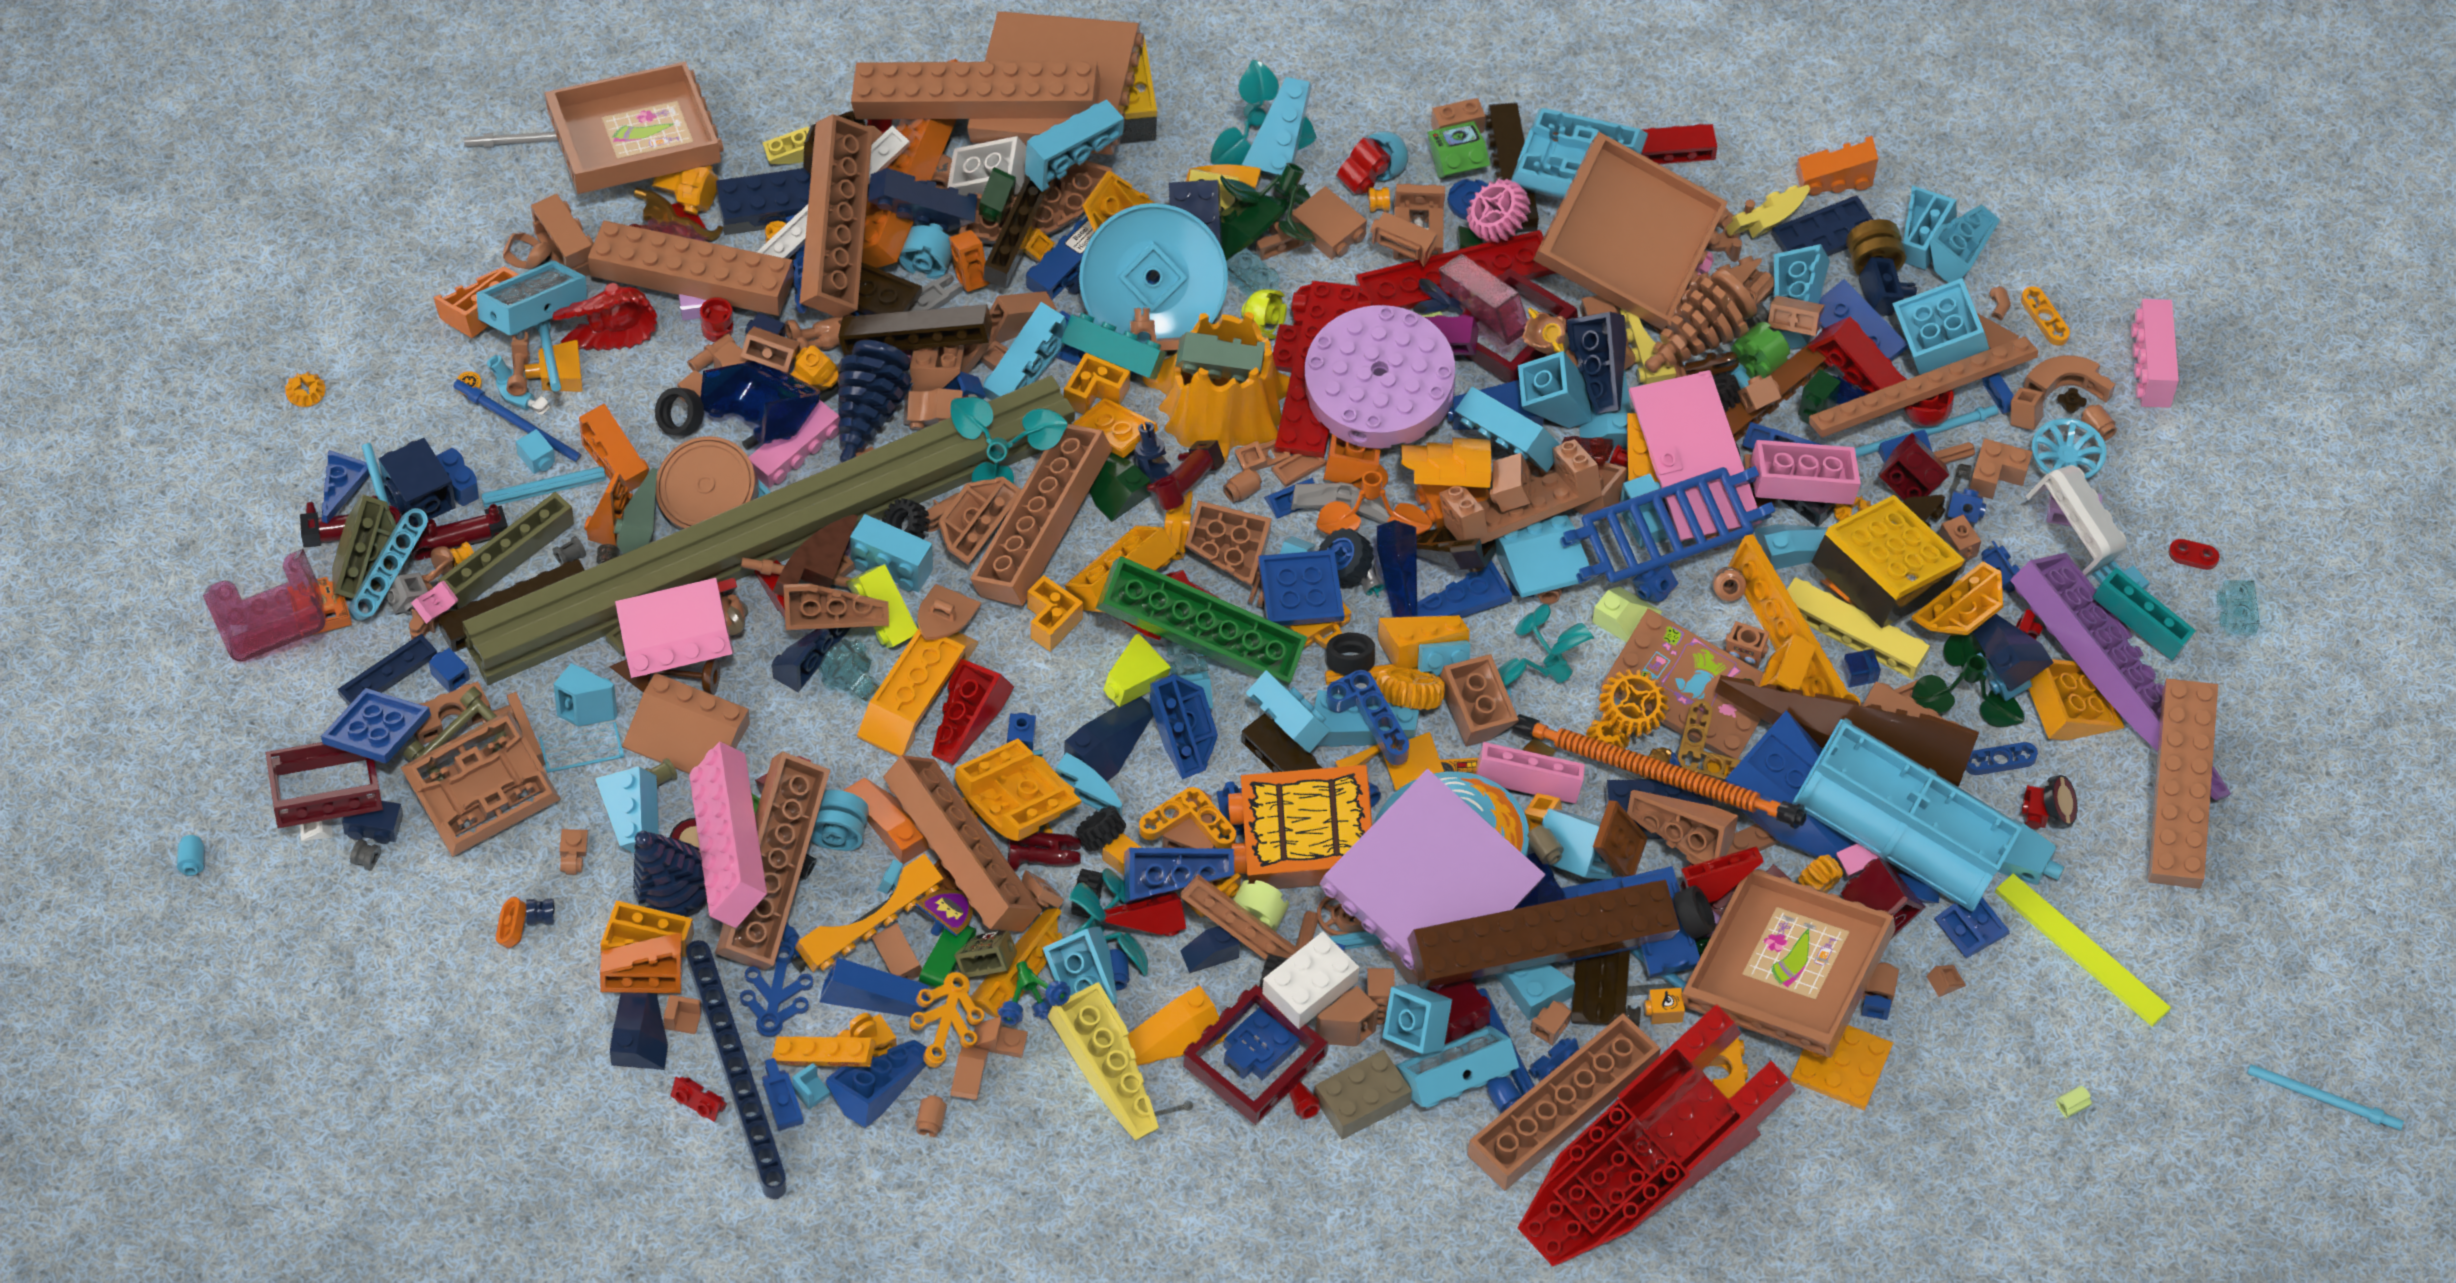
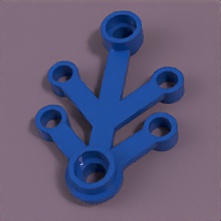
M780 942L775 960L776 967L772 987L762 978L761 972L757 967H749L745 970V980L748 983L754 984L767 1000V1011L758 1003L756 994L752 990L742 991L740 1002L743 1006L749 1007L758 1018L756 1021L757 1031L765 1037L778 1035L783 1028V1022L797 1013L803 1014L809 1009L808 1000L804 997H797L792 1005L778 1012L779 1004L802 990L807 991L813 987L812 976L801 974L795 982L783 989L787 964H790L791 960L794 959V948L788 942ZM781 953H787L789 955L785 958L779 957ZM755 972L758 975L755 978H750L748 974ZM803 979L810 981L808 985H802L800 982ZM746 995H750L753 997V999L751 1001H745L743 997ZM799 1002L805 1003V1007L797 1008L796 1004ZM767 1022H773L775 1024L772 1027L765 1026Z

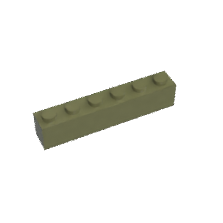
M557 492L552 493L438 579L439 583L445 581L458 598V602L452 607L457 610L466 606L574 524L572 506Z

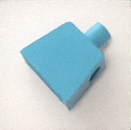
M2022 823V830L1998 872L2007 876L2014 873L2021 880L2035 885L2039 884L2044 874L2058 881L2065 866L2052 861L2056 852V846Z

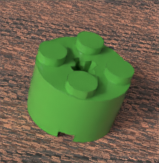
M1766 322L1757 323L1746 332V335L1739 337L1731 346V351L1737 354L1739 363L1747 370L1746 374L1750 379L1759 375L1764 379L1789 360L1787 356L1790 354V348L1786 339L1778 330L1773 332L1768 328L1771 325Z

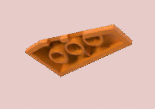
M865 777L843 790L857 795L868 804L869 814L867 822L899 862L905 864L930 849L928 840L923 833L917 830L915 822L902 809V804L898 798Z

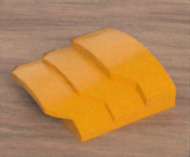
M1452 437V443L1426 442V446L1401 444L1402 465L1414 470V484L1490 488L1491 443L1489 439Z
M1018 738L957 766L955 770V780L974 810L994 830L1015 841L1038 832L1039 826L1060 817L1061 813L1080 805L1082 801L1074 793L1075 788L1065 782L1043 757L1034 755Z

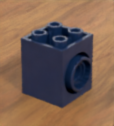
M425 438L411 441L406 446L387 452L379 458L385 493L391 506L397 508L402 516L409 510L418 508L426 513L429 520L456 508L452 480ZM409 516L410 525L412 527L418 526L417 518Z

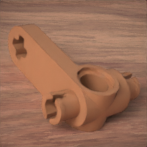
M1143 307V315H1141L1140 308H1134L1135 320L1130 321L1131 333L1138 335V333L1146 331L1150 334L1149 340L1161 344L1160 350H1178L1180 337L1156 339L1155 320L1150 319L1149 307Z

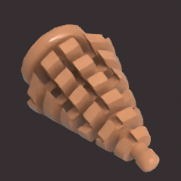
M1723 269L1716 270L1711 275V280L1705 277L1702 281L1701 275L1695 277L1690 283L1689 289L1682 296V303L1681 301L1678 303L1675 309V316L1669 319L1667 323L1668 329L1665 328L1660 335L1662 343L1657 341L1654 345L1653 352L1655 355L1645 361L1647 370L1655 373L1661 368L1662 364L1670 367L1677 364L1676 359L1685 362L1691 358V354L1697 356L1710 348L1711 350L1717 349L1721 342L1724 345L1746 335L1748 327L1743 318L1750 319L1757 314L1756 304L1748 290L1738 279Z

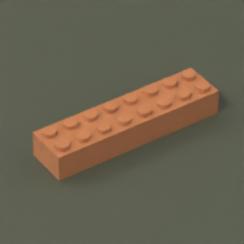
M832 114L816 122L800 304L841 318L858 309L873 129Z
M603 220L588 255L590 276L703 300L714 297L723 298L731 306L777 316L781 313L794 280L793 262L791 259Z
M1068 424L1060 441L1054 447L1044 450L970 578L981 598L1020 606L1024 605L1027 600V591L1038 581L1112 451V447L1103 430Z
M2166 678L2163 686L2148 883L2201 889L2205 878L2218 684Z
M781 752L772 758L755 815L767 894L737 928L723 923L715 954L750 967H757L759 970H766L774 966L830 769L786 752Z
M901 755L883 778L889 785V790L901 802L902 809L911 816L917 830L923 833L928 840L929 847L937 853L942 860L943 867L954 877L957 887L966 894L969 904L982 917L983 924L991 930L1024 932L1042 911L935 759Z
M1622 1013L1471 1138L1467 1155L1506 1191L1615 1100L1620 1092L1659 1057L1661 1048Z

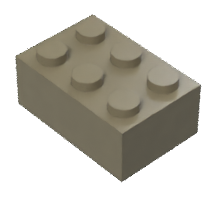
M1382 1050L1316 1084L1314 1095L1319 1099L1320 1109L1338 1136L1343 1140L1411 1104L1412 1090L1385 1050Z

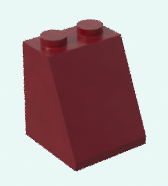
M1881 858L1868 862L1864 867V871L1858 877L1850 879L1846 883L1845 889L1841 892V895L1847 901L1860 902L1868 908L1877 911L1884 910L1894 916L1895 932L1892 938L1926 908L1892 866Z

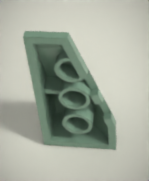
M656 468L650 470L625 507L621 519L617 518L615 521L613 533L617 534L616 544L623 554L647 545L650 542L654 523Z

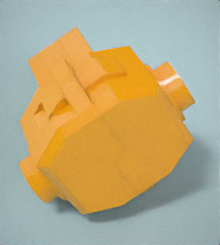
M707 165L654 177L652 187L674 194L677 202L684 206V212L698 215V211L707 212L712 205L716 194V180H718V176L712 171L713 166Z
M815 345L804 347L796 355L794 371L779 387V398L787 407L797 408L810 400L817 391L832 388L838 381L840 374L838 367Z

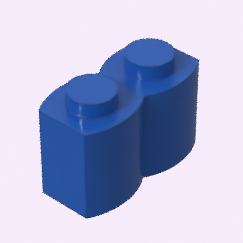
M450 448L436 455L452 480L455 501L461 506H465L479 499L476 476L469 467L465 466L460 452Z

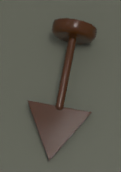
M627 659L609 666L643 693L650 682L651 674H655L650 673L631 678ZM710 659L705 662L702 672L667 669L656 673L667 676L702 679L703 691L715 695L720 681L721 669L718 659Z

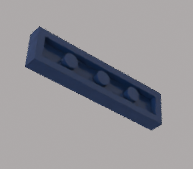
M421 633L338 688V695L349 706L365 688L382 693L429 662L437 654V650Z

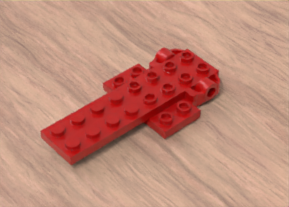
M1312 280L1311 284L1302 286L1294 292L1291 305L1294 323L1293 325L1279 324L1273 350V359L1277 370L1291 373L1274 446L1275 452L1325 457L1330 429L1322 422L1319 423L1310 409L1305 387L1306 356L1316 335L1333 319L1354 309L1373 306L1370 295L1363 292L1361 286Z

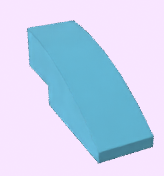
M1066 752L1056 767V773L1070 786L1075 788L1074 793L1082 800V803L1099 811L1103 807L1114 806L1122 817V803L1109 784L1094 769Z

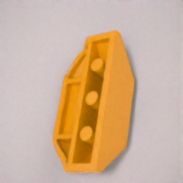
M1984 561L1916 612L1912 616V620L1933 632L1947 635H1969L2003 608L2001 571Z

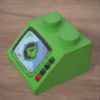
M1474 121L1427 132L1439 179L1485 169L1490 166L1485 141Z

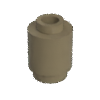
M1539 825L1527 834L1529 846L1542 864L1549 863L1553 865L1562 858L1564 848L1549 828Z

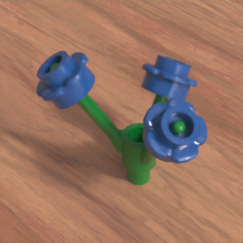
M1021 961L1016 965L1019 972L1017 974L1019 980H1017L1013 999L1003 1003L1002 1008L998 1009V1015L1001 1016V1020L1005 1024L1015 1025L1023 1020V1007L1018 1004V1000L1022 990H1031L1037 1000L1031 1006L1034 1011L1033 1015L1045 1019L1052 1006H1062L1069 1000L1070 987L1064 981L1046 983L1038 978L1032 969L1028 968L1026 961ZM1037 985L1046 989L1045 998L1042 999L1036 988Z

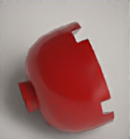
M1946 391L1904 407L1905 413L1917 425L1924 427L1941 425L1949 418L1954 404L1953 391Z

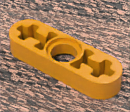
M2035 286L2025 288L2022 293L2021 303L2046 339L2056 346L2066 344L2070 335V329L2044 292ZM2031 295V297L2033 298L2037 297L2036 302L2034 301V299H2028V296ZM2047 313L2052 319L2042 320L2039 314ZM2056 330L2057 333H2063L2062 337H2060L2058 334L2053 335L2054 331Z

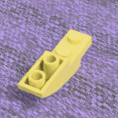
M809 127L762 142L769 164H796L803 162L804 142Z
M1794 185L1783 193L1775 191L1767 195L1766 201L1761 206L1752 210L1751 213L1741 212L1732 217L1733 221L1725 227L1729 236L1749 230L1752 238H1756L1771 231L1773 227L1782 223L1800 206L1810 190L1809 185L1802 187Z

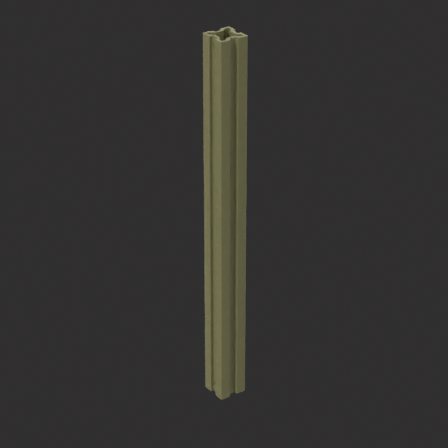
M1050 375L988 401L993 410V421L986 428L989 430L992 439L1000 437L1009 442L1020 433L1026 431L1022 420L1031 410L1043 408L1055 411L1071 425L1075 421V411L1067 398H1064L1061 394L1060 387L1054 377ZM951 417L467 619L462 622L463 630L467 637L465 639L466 648L478 666L479 672L487 686L604 637L620 625L615 601L712 578H717V583L730 578H735V581L754 573L753 569L740 567L742 557L760 561L762 559L773 560V562L776 560L782 562L789 559L814 533L844 517L853 514L858 516L853 528L854 531L864 514L878 520L886 518L887 515L883 513L885 510L890 511L888 505L890 503L895 504L894 500L905 498L921 503L971 482L972 473L979 464L991 462L995 465L994 461L987 455L989 443L986 441L985 433L982 431L978 438L968 439L957 431ZM1028 435L1024 436L1009 448L1006 457L999 461V466H1009L1044 450L1032 447L1028 442Z

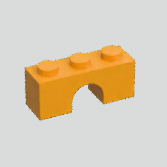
M1739 1037L1707 1065V1067H1722L1729 1073V1076L1726 1078L1713 1079L1712 1081L1728 1099L1746 1084L1745 1080L1748 1079L1747 1064L1742 1062V1056L1745 1053L1744 1041L1739 1040Z

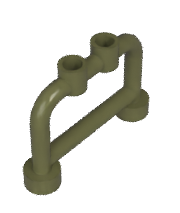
M473 686L460 699V702L466 709L426 747L418 740L414 741L403 752V755L411 762L442 746L477 712L487 721L497 716L480 699L482 693ZM504 730L496 734L495 739L492 741L493 743L498 741L500 737L507 736ZM499 744L495 745L496 747L493 749L492 754L498 751L500 748ZM437 766L427 770L429 774L440 771ZM442 774L438 775V778L435 780L441 781L444 778Z

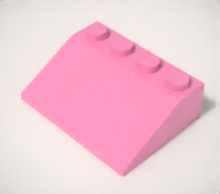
M717 578L615 601L631 678L734 653Z

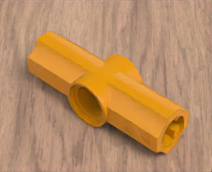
M1191 490L1184 495L1185 502L1181 506L1166 511L1164 531L1177 551L1170 558L1171 560H1180L1185 557V542L1191 526L1192 516L1190 514L1193 499Z

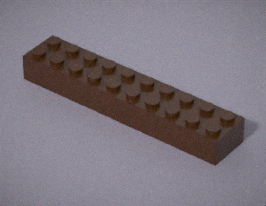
M1665 879L1413 929L1407 939L1420 988L1423 989L1642 945L1648 942L1672 939L1680 930Z

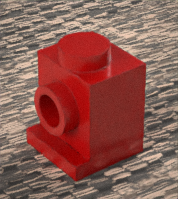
M2027 785L2021 815H2026L2025 824L2031 829L2045 828L2049 817L2044 804L2045 788Z

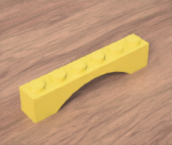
M1620 308L1619 314L1625 315L1628 343H1631V349L1636 358L1635 363L1638 366L1636 370L1638 382L1646 385L1676 378L1674 365L1667 367L1662 364L1661 368L1655 373L1647 370L1645 361L1655 355L1653 347L1656 342L1645 331L1639 317Z

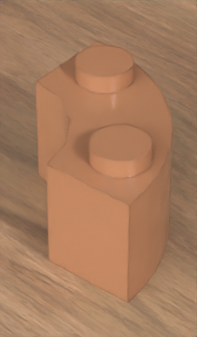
M942 388L931 391H909L905 397L903 425H910L911 430H921L925 426H931L950 418L951 401L954 398H962L963 391Z

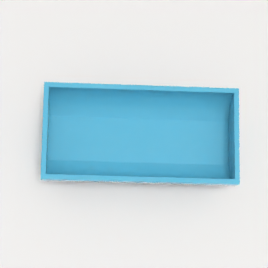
M1840 719L1792 804H1803L1805 811L1810 816L1973 912L2022 830V822L2015 818H2009L1940 777L1933 769L1925 768L1851 724L1852 721L1849 719Z

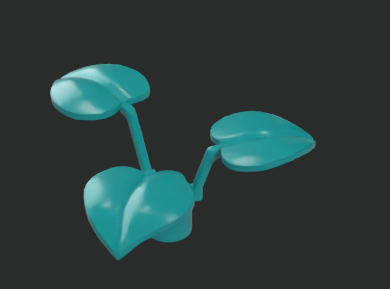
M1255 59L1251 60L1238 85L1241 98L1249 103L1243 111L1244 117L1247 119L1244 122V134L1242 135L1241 131L1236 127H1231L1221 132L1211 150L1210 162L1213 165H1242L1251 147L1250 142L1246 140L1249 135L1250 125L1260 126L1263 124L1267 116L1261 107L1263 100L1271 101L1278 94L1279 83L1276 76L1265 64ZM1306 116L1298 150L1309 146L1317 138L1313 125Z
M979 397L954 398L950 406L953 424L962 436L968 439H976L982 431L985 433L986 441L989 443L987 455L995 463V465L991 462L979 464L972 473V482L1003 476L1014 484L1012 469L1005 465L999 466V461L1006 457L1009 448L1028 435V442L1032 447L1038 450H1048L1060 441L1068 426L1066 419L1057 412L1043 408L1034 409L1023 417L1022 424L1026 431L1007 442L1000 437L991 438L986 427L993 421V410L984 399Z
M1547 604L1540 605L1534 612L1527 614L1518 622L1515 632L1518 636H1523L1533 629L1535 635L1549 654L1543 661L1545 664L1544 668L1526 658H1522L1520 661L1518 658H1513L1498 668L1504 686L1517 679L1525 671L1527 665L1542 672L1545 677L1550 674L1556 683L1564 682L1571 676L1573 670L1563 658L1562 653L1585 641L1594 639V636L1583 623H1577L1565 630L1551 649L1537 626L1547 621L1551 609Z
M1105 868L1102 872L1103 879L1109 889L1115 893V898L1104 908L1108 909L1112 908L1120 899L1125 903V881L1118 877L1110 868ZM1077 884L1071 891L1068 900L1079 904L1091 917L1073 931L1072 935L1084 929L1098 926L1104 932L1101 922L1106 918V914L1100 905L1098 896L1087 884ZM1121 932L1104 936L1106 941L1117 938L1122 949L1139 967L1143 977L1147 975L1148 958L1146 952L1129 933L1123 935Z

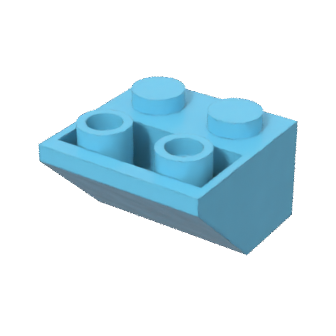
M571 663L554 682L558 717L579 727L615 720L618 716L615 686L609 679L601 678L591 673L588 669Z

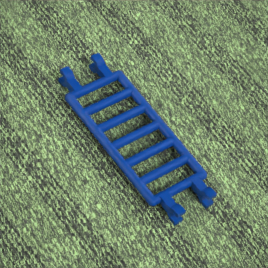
M1756 466L1730 476L1727 468L1721 467L1583 515L1582 523L1584 527L1566 531L1563 533L1564 536L1560 538L1564 548L1589 538L1599 559V564L1579 569L1580 573L1576 574L1579 584L1602 575H1606L1609 583H1616L1742 539L1745 535L1753 534L1754 528L1752 523L1772 517L1771 514L1775 513L1772 502L1746 512L1735 488L1756 481L1755 478L1759 476ZM1721 479L1742 528L1731 532L1728 531L1708 486V482ZM1697 486L1720 535L1708 540L1704 536L1685 493V490ZM1673 494L1676 495L1697 544L1683 547L1662 498ZM1650 502L1653 503L1674 552L1663 556L1660 555L1639 506ZM1630 510L1651 560L1640 564L1637 563L1616 515ZM1607 518L1628 565V568L1617 572L1614 571L1593 523Z

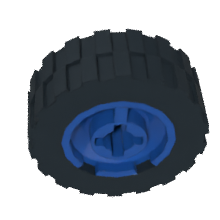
M1341 528L1338 531H1333L1319 546V551L1334 550L1341 587H1351L1355 583L1362 581L1361 579L1364 576L1366 577L1367 572L1372 567V560H1374V550L1370 545V541L1350 528Z

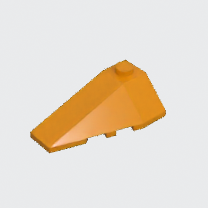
M1200 985L1174 999L1129 1033L1128 1039L1131 1048L1134 1049L1137 1066L1154 1063L1162 1059L1181 1057L1191 1042L1196 1043L1201 1038L1207 1026L1210 1024L1214 1025L1219 1020L1215 1005ZM1226 1032L1209 1049L1223 1042L1227 1036Z

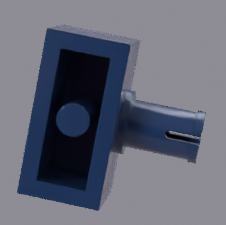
M1871 257L1859 274L1866 301L1879 315L1892 316L1895 312L1893 303L1903 300L1904 297H1912L1917 293L1916 283L1899 281L1893 259Z

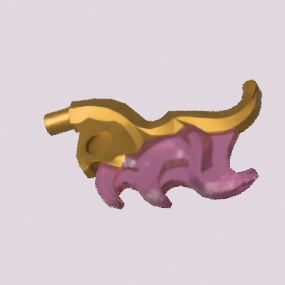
M638 187L635 189L634 197L647 202L643 209V220H649L647 223L648 230L700 241L715 240L720 237L723 231L722 226H717L713 231L707 230L688 217L676 215L669 201L660 194L650 189L648 191Z

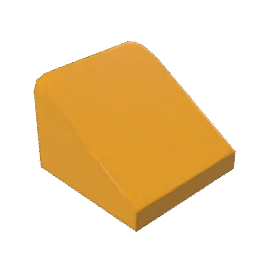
M1036 228L1032 232L1023 252L1034 261L1040 262L1044 254L1051 250L1055 243L1040 229Z

